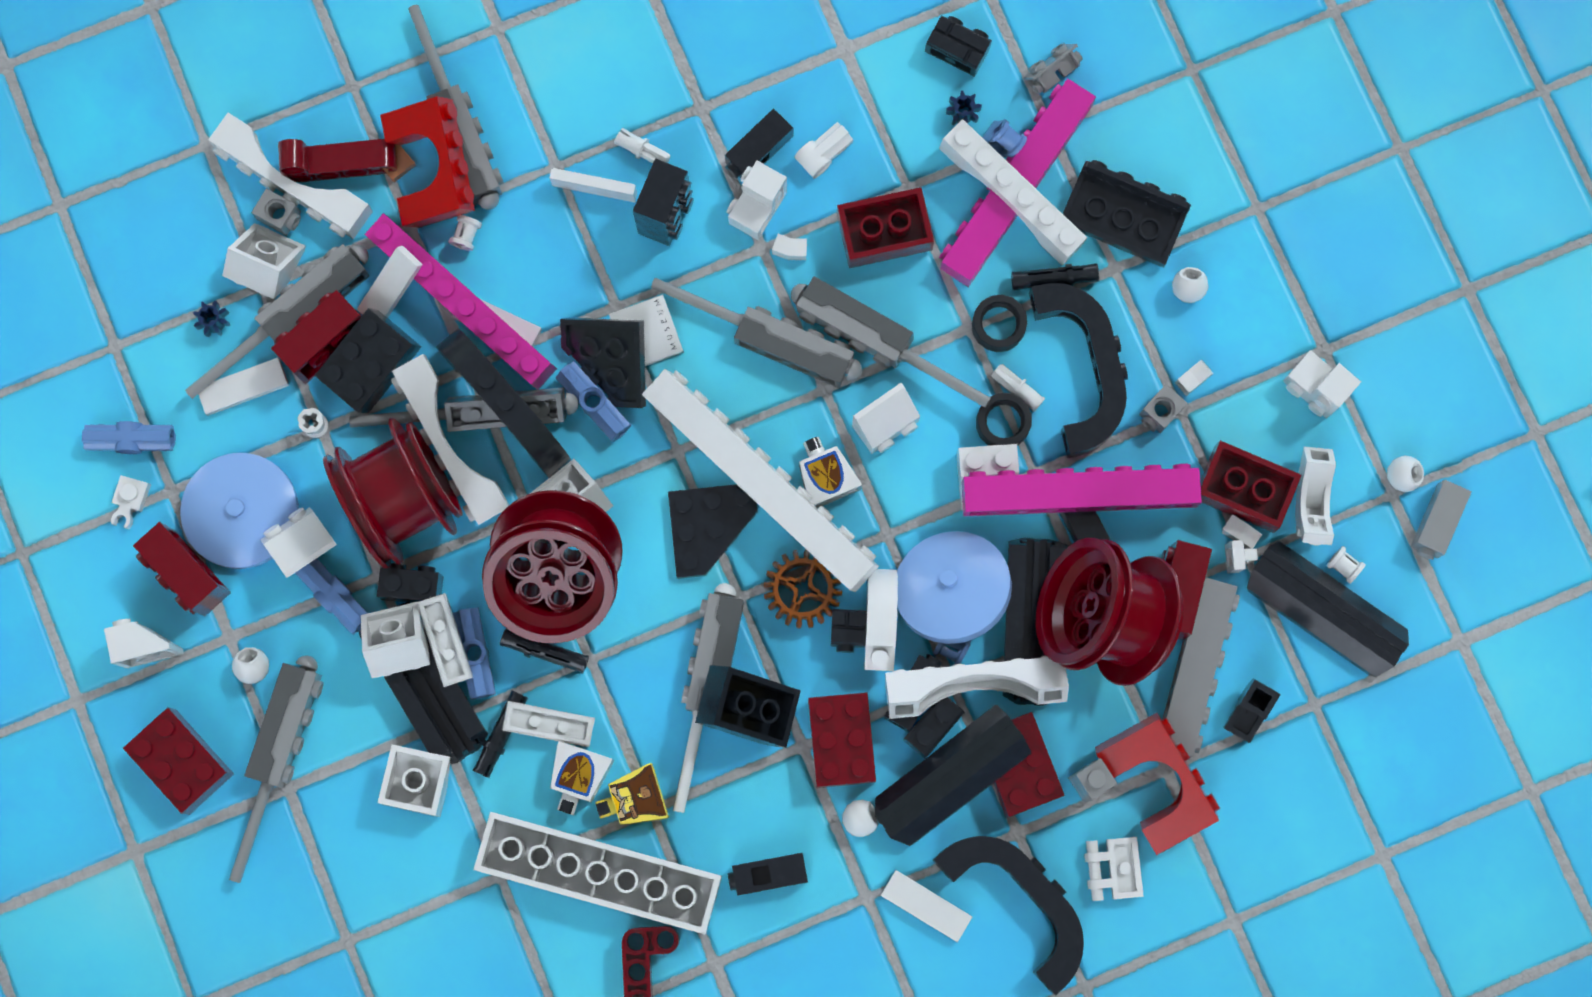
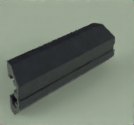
M1020 538L1008 541L1007 565L1011 575L1012 592L1005 616L1004 661H1011L1016 658L1035 659L1046 656L1037 638V604L1046 576L1057 558L1068 548L1067 544L1051 539ZM1009 692L1002 693V696L1015 704L1037 705L1024 697Z
M1277 541L1269 546L1252 570L1247 585L1248 592L1369 676L1377 677L1393 668L1399 661L1402 653L1409 646L1407 628L1281 541Z
M410 602L399 604L394 607L410 604ZM427 637L430 665L393 673L389 676H384L427 751L451 757L450 764L458 763L481 748L488 736V732L459 684L456 683L443 687Z
M994 705L875 798V817L886 829L885 831L891 839L911 846L1028 758L1032 752L1024 736L1014 725L1010 717L998 705Z

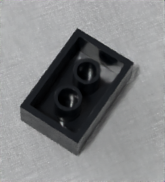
M655 158L633 209L638 234L670 246L672 239H678L683 224L680 223L684 213L688 214L694 201V198L691 197L693 190L690 189L692 182H689L688 171Z
M368 308L315 374V377L355 411L369 414L393 384L391 379L395 376L392 371L411 361L422 346L379 310Z
M710 665L695 723L763 745L786 748L801 690L729 666Z

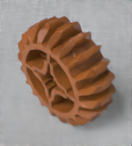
M794 550V560L791 561L786 554H783L782 560L785 563L783 566L777 561L773 562V567L778 572L767 571L766 576L773 579V582H764V588L772 589V592L764 594V599H774V602L768 605V609L770 611L776 608L780 609L775 615L777 620L781 619L784 614L787 615L785 625L787 626L791 624L793 618L797 619L796 628L798 629L802 627V620H807L808 627L813 628L812 618L815 617L820 624H823L824 618L821 615L823 612L827 616L832 617V610L828 606L839 607L840 603L832 597L842 596V590L833 588V586H838L842 583L837 578L832 579L831 577L834 575L827 571L826 567L820 564L815 557L813 560L809 559L810 552L807 550L804 551V558H799L798 551ZM795 567H808L800 578L784 576L786 572ZM816 570L826 581L827 595L820 592L812 584ZM809 576L808 590L811 592L808 595L805 593V596H800L799 601L796 602L798 599V589L795 586L797 584L801 585V582H805ZM779 584L786 586L794 595L790 608L782 602L779 596ZM806 600L822 602L818 608L812 611L798 612L802 603Z

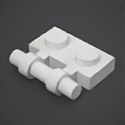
M1137 837L1107 839V852H1099L1098 840L1086 841L1087 853L1084 854L1085 863L1088 862L1090 880H1087L1088 889H1091L1092 901L1104 900L1103 888H1111L1112 899L1144 897ZM1100 861H1108L1109 879H1102Z

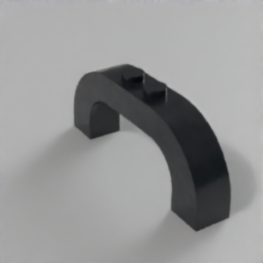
M1060 283L1032 286L1029 291V297L1035 321L1051 317L1068 318L1079 325L1086 337L1100 397L1097 413L1088 420L1064 425L1061 429L1067 458L1081 456L1103 445L1111 437L1122 420L1127 399L1124 380H1128L1125 363H1120L1118 353L1121 352L1120 340L1118 335H1113L1110 320L1103 307L1087 292L1077 287Z
M459 328L436 346L439 353L475 390L548 478L571 461L569 455L542 421Z
M976 836L959 840L949 845L932 859L951 882H955L970 867L979 863H992L1004 869L1046 915L1054 929L1055 943L1053 950L1033 973L1055 996L1066 987L1076 974L1081 963L1084 947L1083 931L1076 912L1063 897L1066 891L1055 879L1050 882L1043 875L1046 869L1035 857L1030 860L1020 849L1002 839Z

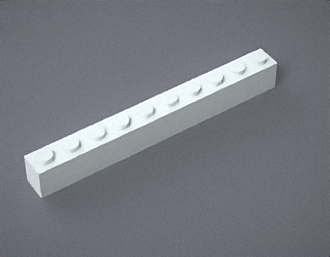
M664 369L642 395L850 591L856 592L879 567L873 561L876 555L865 545L859 548L852 541L855 536L842 525L838 528L831 522L834 516L823 506L816 508L810 502L813 497L801 486L796 489L789 482L792 477L780 466L777 469L768 463L771 457L760 447L754 450L748 444L750 438L739 428L734 431L727 424L730 419L718 408L715 411L710 409L706 405L709 402L708 398L697 389L692 392L686 386L689 381L677 370L672 373Z

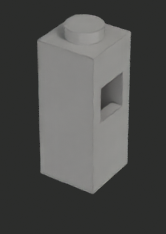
M1447 480L1437 484L1411 544V547L1418 550L1417 553L1420 556L1433 560L1434 557L1439 558L1445 555L1472 491Z
M1101 758L1091 762L1068 777L1083 802L1094 800L1118 784Z

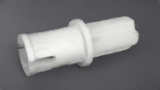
M624 128L616 136L614 144L635 154L637 159L642 157L651 163L654 162L655 158L666 163L670 160L669 153L650 144L647 138L642 139Z
M1000 364L992 373V378L1011 394L1020 397L1033 412L1045 400L1044 397L1025 383L1027 381L1025 378L1023 380L1020 379L1005 365Z

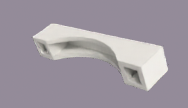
M230 113L226 114L208 139L214 147L213 153L225 161L229 158L238 163L236 168L249 177L252 173L261 178L259 183L273 192L275 189H278L284 193L283 198L296 204V206L300 204L307 208L306 214L314 220L320 222L323 219L331 224L329 229L342 238L346 234L354 239L373 213L368 203L346 189H315L298 184L283 176L267 161L261 149L258 136L253 129Z
M963 119L942 139L939 149L960 169L981 181L998 195L1026 224L1040 245L1062 266L1082 247L1087 237Z
M422 354L394 369L392 372L395 377L391 381L399 395L404 392L409 403L405 406L412 419L418 418L423 426L420 433L428 446L434 445L438 453L434 458L442 471L447 469L452 477V480L448 481L454 494L456 496L462 495L467 505L463 509L470 522L476 520L477 524L480 525L503 512L509 506V503L498 483L468 467L447 442L437 411V393L440 380L426 355Z
M1047 656L1035 659L1016 658L1003 662L986 661L981 664L972 665L955 664L951 667L941 668L925 667L920 670L909 671L899 669L885 673L889 719L920 716L930 706L944 698L973 690L1009 692L1024 697L1037 705L1067 702L1069 684L1066 668L1050 660Z

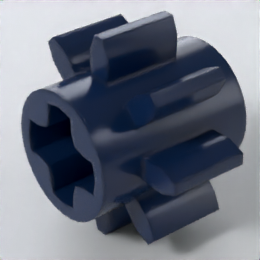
M962 90L959 97H950L949 103L953 107L946 109V115L953 116L952 125L959 123L962 119L967 124L971 120L975 123L978 122L979 117L974 112L981 111L982 105L975 104L976 94L968 96ZM965 106L969 108L968 111L959 112V108L963 109Z
M214 301L212 305H206L204 302H201L202 308L199 312H193L199 320L194 324V327L198 330L204 328L203 333L206 337H209L211 332L222 336L221 330L225 326H230V323L225 320V316L229 314V311L226 308L219 310L220 304L217 301ZM214 315L217 317L216 320H210L209 323L207 322L208 317L213 318Z

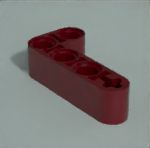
M286 139L278 142L280 173L294 182L387 174L383 168L388 169V172L397 171L395 144L386 143L385 139L307 146L302 140Z
M670 926L638 927L625 932L622 937L624 997H632L635 994L653 997L651 955L667 954L677 949L680 943V936L676 929ZM663 931H668L674 936V944L668 949L661 947L658 943V936ZM632 933H639L644 938V945L640 950H633L628 944V938ZM635 963L643 965L646 971L644 978L639 981L634 980L629 973L631 965Z

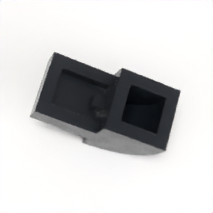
M1253 678L1238 698V703L1223 726L1224 729L1250 743L1281 694Z

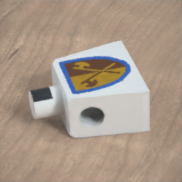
M814 437L803 443L809 458L800 461L799 468L804 489L813 497L810 502L816 508L861 490L862 484L837 446L824 450L819 437Z
M559 741L550 789L562 792L557 810L574 815L579 799L592 803L614 760Z

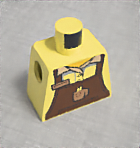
M652 763L646 764L608 784L612 797L595 802L600 819L617 814L620 825L669 818Z

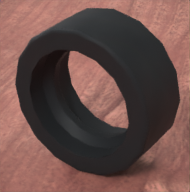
M993 295L978 305L971 324L973 335L981 346L994 352H1003L1018 345L1025 334L1028 323L1026 312L1017 300L1006 295ZM996 307L1008 309L1016 318L1014 333L1002 340L991 338L983 329L982 321L987 311Z
M998 393L990 396V402L986 408L980 407L976 417V429L980 438L988 446L1017 444L1019 446L1026 439L1032 426V414L1028 405L1020 397L1011 393ZM1008 405L1019 413L1021 426L1014 436L1000 438L989 431L987 416L996 406Z

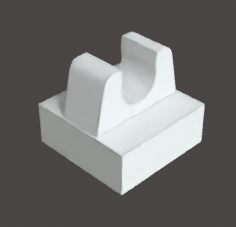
M1243 540L1230 541L1225 544L1227 574L1239 573L1246 569V563L1258 561L1257 549H1244Z

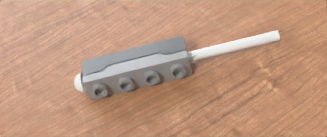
M728 583L719 584L715 588L714 594L709 593L708 600L702 599L699 617H704L702 629L696 628L693 645L698 646L696 657H690L687 674L692 675L690 686H684L681 703L686 704L685 709L692 712L693 718L673 811L684 813L703 728V725L695 723L709 667L710 665L732 666L744 600L732 598L736 597V590Z

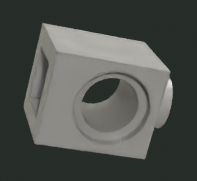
M267 188L251 212L258 221L285 236L288 235L290 230L296 229L301 219V211L296 204ZM285 209L283 217L273 219V214L276 210Z
M1165 384L1140 412L1139 415L1143 418L1141 421L1151 431L1157 430L1161 434L1187 405V402ZM1156 405L1165 406L1168 410V416H1158L1155 413L1154 407Z

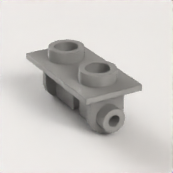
M1065 43L1058 45L1050 52L1052 56L1046 61L1040 60L1029 68L1030 73L1024 77V80H1033L1035 82L1032 87L1037 94L1041 92L1046 93L1060 81L1055 71L1058 70L1062 77H1066L1080 66L1083 58L1079 52H1073L1078 45Z

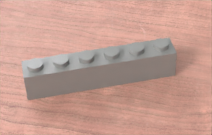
M1205 578L1192 635L1182 642L1162 720L1164 718L1169 720L1175 731V734L1171 735L1176 745L1183 744L1190 758L1194 756V752L1199 753L1202 746L1203 736L1199 735L1201 725L1207 724L1210 715V708L1206 707L1209 696H1214L1218 680L1214 679L1216 668H1221L1225 651H1222L1221 648L1224 639L1228 640L1232 630V623L1229 622L1231 611H1236L1240 595L1236 594L1238 586L1210 578Z

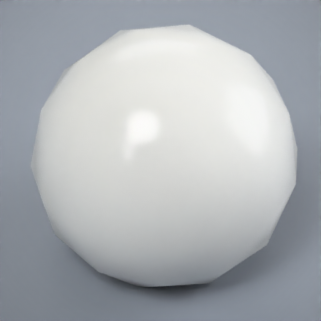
M1184 268L1175 275L1172 281L1173 293L1182 302L1195 303L1206 295L1209 288L1208 278L1198 268Z
M1406 455L1394 459L1387 468V479L1395 490L1402 492L1413 491L1424 480V469L1416 458Z
M244 648L234 656L232 672L240 682L256 684L268 674L269 659L260 649Z
M867 800L852 801L846 806L842 814L844 827L851 835L856 837L869 836L876 830L879 824L875 817V807Z

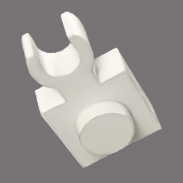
M120 475L111 502L119 505V508L112 515L111 524L117 526L119 518L125 516L126 523L124 528L129 530L133 525V510L143 511L151 484Z

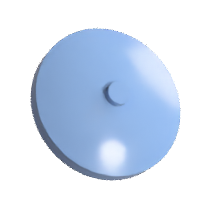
M231 453L209 461L193 475L183 493L180 517L186 538L201 556L222 567L247 569L262 565L273 559L261 542V539L265 537L263 533L276 524L282 526L290 520L288 518L289 515L299 509V504L292 482L277 465L255 454Z
M944 532L921 541L908 552L897 570V608L905 623L915 633L933 642L945 644L962 643L985 634L1001 619L1011 598V575L1003 555L985 538L968 532Z

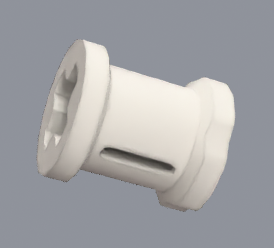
M459 215L456 219L458 225L454 236L449 238L448 242L459 249L473 251L474 246L472 243L477 229L481 228L482 223L471 217Z
M315 408L304 409L298 416L299 428L307 436L320 438L327 433L329 428L328 420L319 410ZM309 420L317 421L318 425L316 427L310 426L308 424Z
M1342 546L1326 566L1329 569L1334 568L1346 578V582L1351 584L1366 564L1363 562L1359 563Z

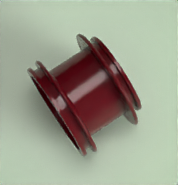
M392 417L388 420L393 436L391 440L354 460L341 447H335V458L331 455L323 457L326 474L345 514L370 554L384 569L391 567V559L397 564L403 563L404 557L400 542L439 521L450 534L455 535L457 528L452 514L457 518L463 515L459 501L449 485L446 474L440 469L434 458L433 451L426 444L420 431L412 422L406 424L407 431H405L400 423Z
M539 491L523 496L511 503L500 514L494 524L490 538V549L485 557L482 569L484 596L492 614L504 627L516 635L541 643L568 642L590 633L604 620L613 605L617 593V574L621 566L623 549L621 537L615 523L596 503L581 495L566 491ZM540 539L548 540L549 543H543ZM568 547H576L579 550H571ZM519 557H525L528 560H521ZM583 572L585 573V575H579L577 573Z
M1084 538L1073 543L1062 552L1052 565L1039 595L1036 611V632L1042 651L1050 660L1069 670H1083L1097 663L1102 675L1116 685L1129 686L1142 681L1166 661L1180 635L1184 603L1177 575L1171 565L1159 557L1145 556L1130 563L1123 548L1111 540Z

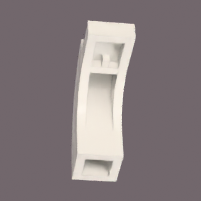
M1303 448L1299 474L1302 476L1297 486L1295 509L1297 536L1302 538L1303 543L1315 546L1322 544L1332 545L1334 533L1330 519V494L1336 468L1333 449Z
M876 569L867 579L864 670L894 671L898 602L897 570Z

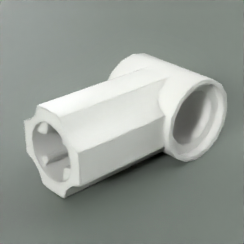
M837 122L816 141L812 140L806 143L796 153L794 158L815 179L828 169L835 157L853 143V139L843 125Z

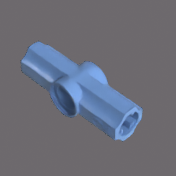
M574 361L560 370L555 377L556 380L568 393L576 396L584 413L597 424L612 442L621 438L631 427V424L607 399L603 391L590 380ZM591 396H598L601 398V401L597 407L590 408L586 406L587 399Z
M120 421L116 425H85L82 430L83 448L86 451H115L121 454H140L142 451H173L176 441L174 426L143 425L139 422Z
M317 558L295 572L314 593V598L330 614L333 613L349 632L354 635L361 630V615L368 613L351 596L353 593L337 576H333Z
M468 608L454 612L453 616L466 656L468 650L473 646H479L482 650L481 657L478 660L470 661L468 659L473 678L467 680L470 699H480L495 695L496 691L489 662V650L486 647L479 608Z

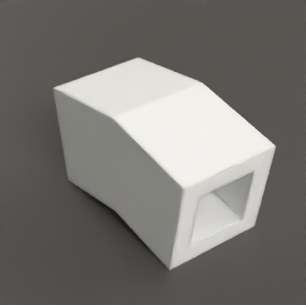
M778 233L772 248V254L787 260L806 261L807 239L790 238Z
M1200 360L1178 378L1175 384L1188 396L1214 373L1203 360Z
M1233 514L1222 529V534L1233 541L1243 540L1244 549H1253L1262 536L1260 532Z

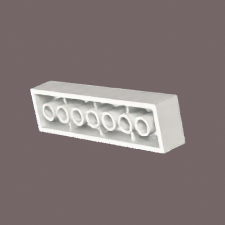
M494 812L489 814L473 869L704 935L708 930L722 879L721 875Z

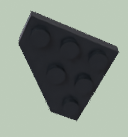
M560 319L561 348L568 356L572 355L581 365L582 371L596 386H600L609 396L607 399L615 407H646V398L642 395L646 390L644 320Z
M737 484L668 492L677 579L707 576L715 563L758 513L757 503Z

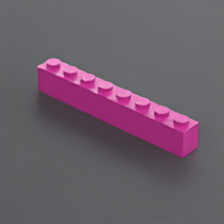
M1068 78L1063 86L1057 84L1049 97L1052 102L1046 109L1042 106L1033 120L1037 124L1032 131L1027 129L1023 133L1027 137L1023 148L1015 156L1006 158V161L1035 188L1038 187L1092 108L1096 99L1095 95ZM988 187L987 190L990 192L984 200L979 198L973 206L971 212L974 215L969 223L964 220L955 233L958 239L952 246L948 243L939 257L943 260L940 269L968 288L1018 216Z
M383 213L364 234L389 257H391L397 247L404 246L423 264L414 280L537 390L557 370L553 364L387 215Z
M1191 464L1173 465V469H1162L1161 465L1144 466V470H1132V466H1118L1114 468L1115 471H1103L1102 467L1086 468L1085 472L1075 473L1073 468L1057 469L1056 473L1045 474L1043 469L1028 470L1027 474L1015 475L1013 470L997 472L998 475L986 476V472L983 471L970 472L968 477H963L961 482L963 516L1197 508L1202 503L1199 468H1191Z

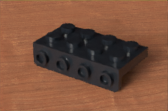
M1085 161L1063 215L1083 234L1164 268L1191 204L1186 202V198L1174 193L1169 195L1160 191V188L1155 184L1148 182L1143 184L1133 180L1134 177L1126 172L1119 171L1116 173L1109 170L1107 165L1100 161Z

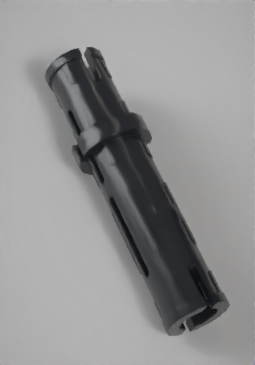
M1065 264V267L1011 272L1013 290L1049 283L1074 286V284L1083 282H1099L1098 264L1082 266Z
M507 628L504 630L500 641V646L522 652L525 657L530 658L534 656L582 674L589 660L588 655H583L551 643L531 641L516 635Z
M511 690L507 701L525 704L528 700L526 696ZM507 702L488 740H484L482 744L484 748L472 770L487 778H490L500 755L504 754L505 749L503 748L511 732L502 731Z

